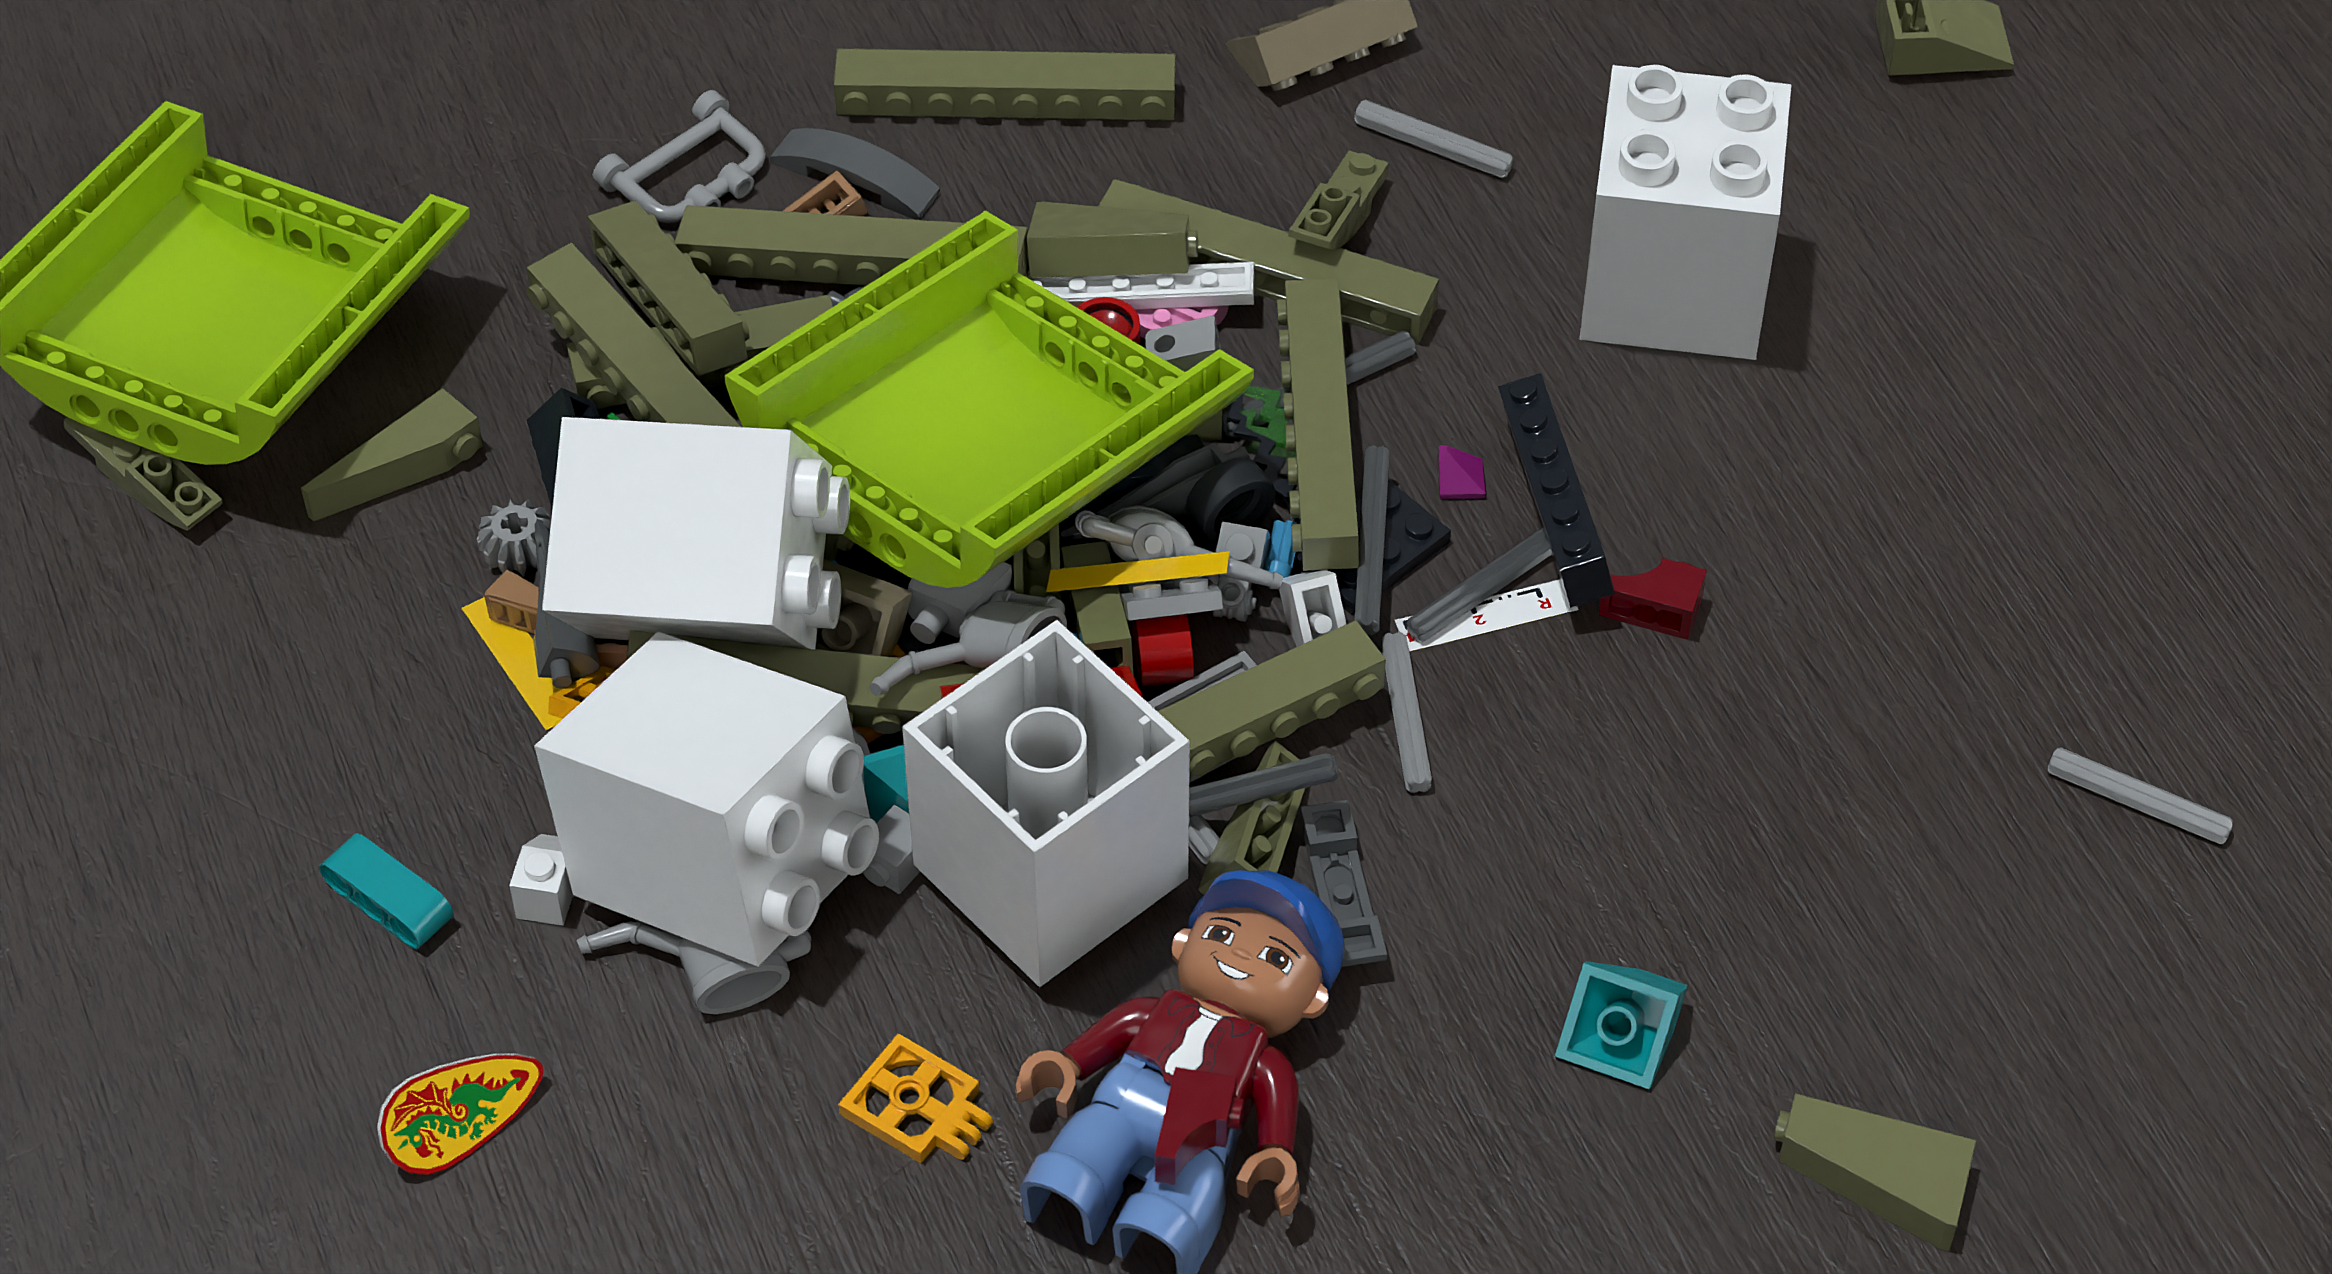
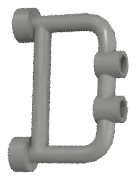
M709 90L696 100L692 109L693 116L700 123L631 167L617 154L605 156L594 168L593 179L607 192L619 190L631 202L636 200L646 213H652L658 222L676 223L682 220L686 205L721 207V201L718 198L728 191L736 198L746 196L754 185V179L751 176L763 166L766 157L765 149L755 135L728 113L729 102L717 91ZM720 129L748 152L746 160L738 165L736 163L727 164L720 171L717 179L706 186L702 184L693 186L686 194L685 199L673 206L661 205L637 184Z

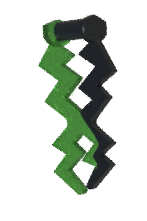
M1248 386L1247 390L1244 391L1246 396L1265 401L1259 414V420L1270 422L1268 428L1252 426L1257 410L1242 411L1243 394L1233 402L1227 416V422L1238 424L1234 430L1233 437L1260 443L1253 461L1260 468L1266 469L1264 473L1274 484L1276 496L1287 502L1290 513L1289 491H1295L1297 485H1288V479L1278 478L1286 463V457L1271 455L1275 447L1286 448L1285 425H1287L1289 420H1284V408H1276L1281 397V391Z

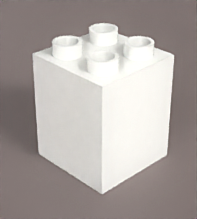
M1612 65L1579 340L1756 360L1780 217L1791 84L1765 82L1761 78L1752 75H1736L1728 78L1675 72L1661 65H1647L1640 68Z
M562 417L542 610L594 638L629 640L630 630L815 649L817 628L834 629L840 614V576L837 571H823L826 533L844 534L848 524L850 511L848 479L846 477L831 476L832 465L791 430Z
M1058 620L903 726L913 864L1039 987L1188 879L1190 741Z
M657 632L534 745L573 895L755 966H759L789 935L798 936L805 932L812 924L819 904L848 874L855 876L862 873L873 860L878 847L879 830L876 822L870 819L861 776L864 766V755L862 748L854 741L846 696L661 632Z

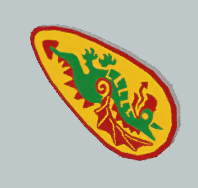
M489 1054L437 1066L407 1078L391 1091L381 1107L377 1126L380 1146L392 1163L409 1173L428 1175L449 1168L483 1145L522 1110L533 1096L543 1078L544 1070L541 1062L533 1057L519 1054Z

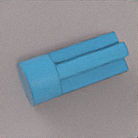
M1276 520L1274 522L1264 570L1272 573L1275 571L1281 574L1283 578L1291 576L1296 553L1292 549L1291 524H1296V522L1291 520L1286 522Z

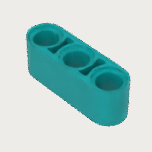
M355 833L319 865L322 877L335 892L413 949L420 948L454 917L451 905L438 890L361 834Z

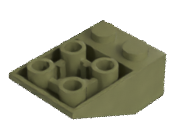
M1877 0L1874 17L1888 75L2007 70L2014 67L1999 5L1985 0Z

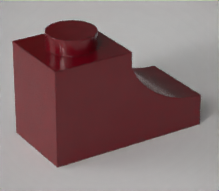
M1662 558L1659 566L1643 574L1631 576L1610 574L1615 594L1601 598L1599 616L1688 640L1703 599L1707 570L1694 567L1689 563Z
M1175 1067L1155 1151V1182L1176 1185L1183 1167L1195 1155L1215 1146L1227 1147L1230 1129H1240L1244 1111V1099L1236 1098V1077Z

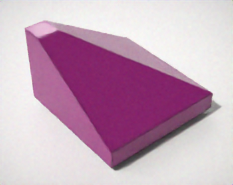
M1439 445L1437 470L1440 499L1485 498L1482 458L1447 445Z

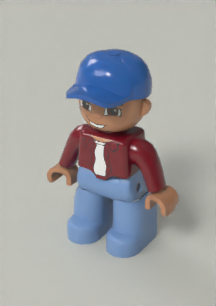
M1237 870L1223 873L1213 881L1206 894L1197 903L1189 917L1188 929L1179 931L1173 939L1172 958L1178 964L1177 977L1181 991L1170 989L1166 990L1160 999L1153 996L1136 997L1119 1004L1060 1052L1051 1050L1040 1051L1027 1058L1022 1064L1016 1082L1018 1103L1033 1099L1040 1090L1046 1087L1060 1088L1061 1091L1056 1098L1057 1112L1059 1116L1069 1119L1078 1099L1076 1079L1083 1081L1101 1068L1123 1057L1121 1062L1115 1065L1101 1081L1094 1093L1091 1104L1077 1112L1068 1121L1047 1152L1041 1153L1035 1158L1020 1186L1026 1221L1030 1223L1036 1221L1053 1191L1066 1198L1080 1211L1083 1219L1085 1241L1095 1245L1124 1191L1123 1182L1129 1173L1146 1183L1141 1192L1130 1196L1114 1224L1112 1231L1116 1256L1122 1259L1126 1257L1141 1230L1156 1237L1172 1250L1176 1258L1177 1274H1197L1221 1226L1226 1205L1225 1189L1238 1137L1253 1104L1256 1106L1258 1153L1251 1156L1241 1168L1236 1178L1237 1194L1248 1198L1258 1181L1272 1180L1279 1184L1275 1188L1274 1194L1275 1205L1280 1218L1284 1215L1289 1216L1292 1213L1299 1198L1296 1163L1292 1158L1298 1117L1299 1086L1292 1064L1280 1050L1268 1045V1038H1273L1287 1032L1298 1024L1302 1018L1313 1019L1325 1011L1329 1003L1328 992L1336 981L1343 963L1345 947L1338 919L1306 885L1269 870L1252 872ZM1175 1067L1236 1077V1098L1244 1099V1111L1240 1129H1230L1227 1147L1215 1146L1195 1155L1183 1167L1176 1185L1155 1182V1151Z

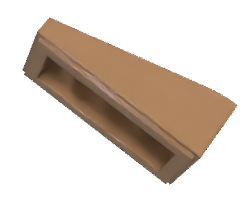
M835 171L783 210L786 212L821 214L819 209L826 207L828 210L826 214L864 216L868 213L862 197L838 171ZM838 199H840V200L842 201V202H840L838 205H835V204L833 203L834 201H836V200H838Z
M506 570L484 594L489 618L498 623L535 634L538 611V587L512 571Z

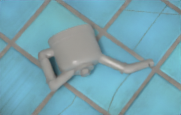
M1137 505L1121 507L1108 514L1107 517L1084 510L1077 514L1075 518L1076 528L1083 536L1105 540L1109 549L1125 562L1214 553L1194 546L1193 540L1181 523L1171 515L1155 508ZM1230 555L1227 574H1217L1222 578L1230 577L1269 586V589H1280L1283 576L1275 571L1272 573L1235 560Z
M1012 590L1006 592L997 591L991 596L988 603L979 607L976 611L970 612L965 617L959 629L960 640L958 643L917 653L914 651L909 652V655L897 660L880 677H875L869 689L874 695L879 696L887 693L890 687L912 673L917 675L920 674V671L964 661L976 668L986 669L1056 620L1067 629V620L1064 615L1065 605L1053 596L1044 598L1017 594Z
M639 920L637 922L621 923L587 937L584 935L577 939L581 953H592L591 950L631 941V943L636 945L641 943L679 956L693 991L692 997L696 1008L702 1013L709 1014L737 1011L767 999L779 991L789 980L790 970L786 962L807 954L811 949V936L808 931L798 936L789 935L786 941L782 942L759 966H755L678 935L649 926Z

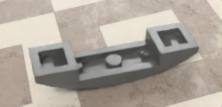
M816 128L792 129L770 156L771 163L805 177H808L813 169L829 175L838 171L847 182L880 194L882 207L914 220H920L940 194V187L906 161L867 141L835 131Z
M1348 800L1301 806V820L1315 894L1338 919L1343 933L1345 947L1341 967L1387 960V951L1378 916L1373 914L1357 851V834Z

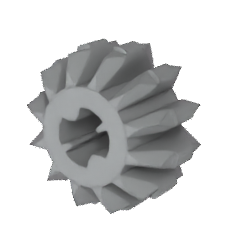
M511 498L505 508L492 505L491 516L481 517L479 537H477L479 550L482 551V555H484L485 562L489 568L499 567L502 573L506 570H518L524 577L527 568L533 567L537 569L535 522L537 519L542 520L550 533L551 520L549 514L546 512L545 507L535 508L530 499L521 506L516 505Z

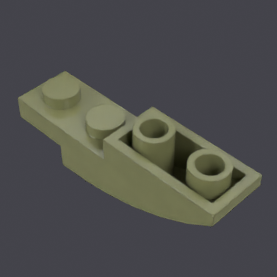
M1348 151L1328 183L1320 182L1289 229L1288 237L1327 249H1337L1346 244L1356 234L1371 213L1372 199L1387 177L1389 162L1373 158L1365 153Z
M68 417L64 419V429L95 457L96 467L145 508L171 524L188 531L222 505V499L179 459L160 454L88 427Z

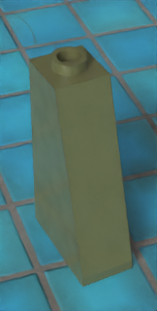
M1036 202L1027 234L1030 278L1188 273L1191 257H1198L1197 230L1190 231L1189 215Z
M1106 541L1060 547L1062 569L1112 563ZM1118 585L1064 590L1072 633H1076L1078 640L1109 668L1129 666L1133 675L1131 635Z
M1799 1094L1794 1096L1791 1112L1780 1110L1773 1139L1783 1142L1779 1158L1780 1163L1936 1248L1950 1251L1976 1140Z

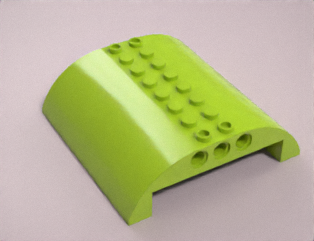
M165 101L0 260V366L25 390L44 404L88 427L182 461L212 465L229 464L244 460L259 451L455 239L464 228L470 216L469 207L430 194L403 224L209 156L207 153L203 114Z
M984 211L726 374L725 385L743 427L791 430L832 465L831 476L846 477L848 479L850 511L848 524L842 535L908 577L928 585L950 588L962 587L979 580L1234 402L1247 390L1252 382L1254 369L1218 349L1188 371L1180 370L1018 273V229L991 213Z

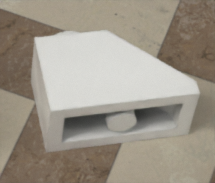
M1312 570L1283 578L1279 591L1286 622L1297 647L1346 625L1335 573L1327 570Z
M540 834L522 846L509 885L517 919L564 925L573 892L558 836Z

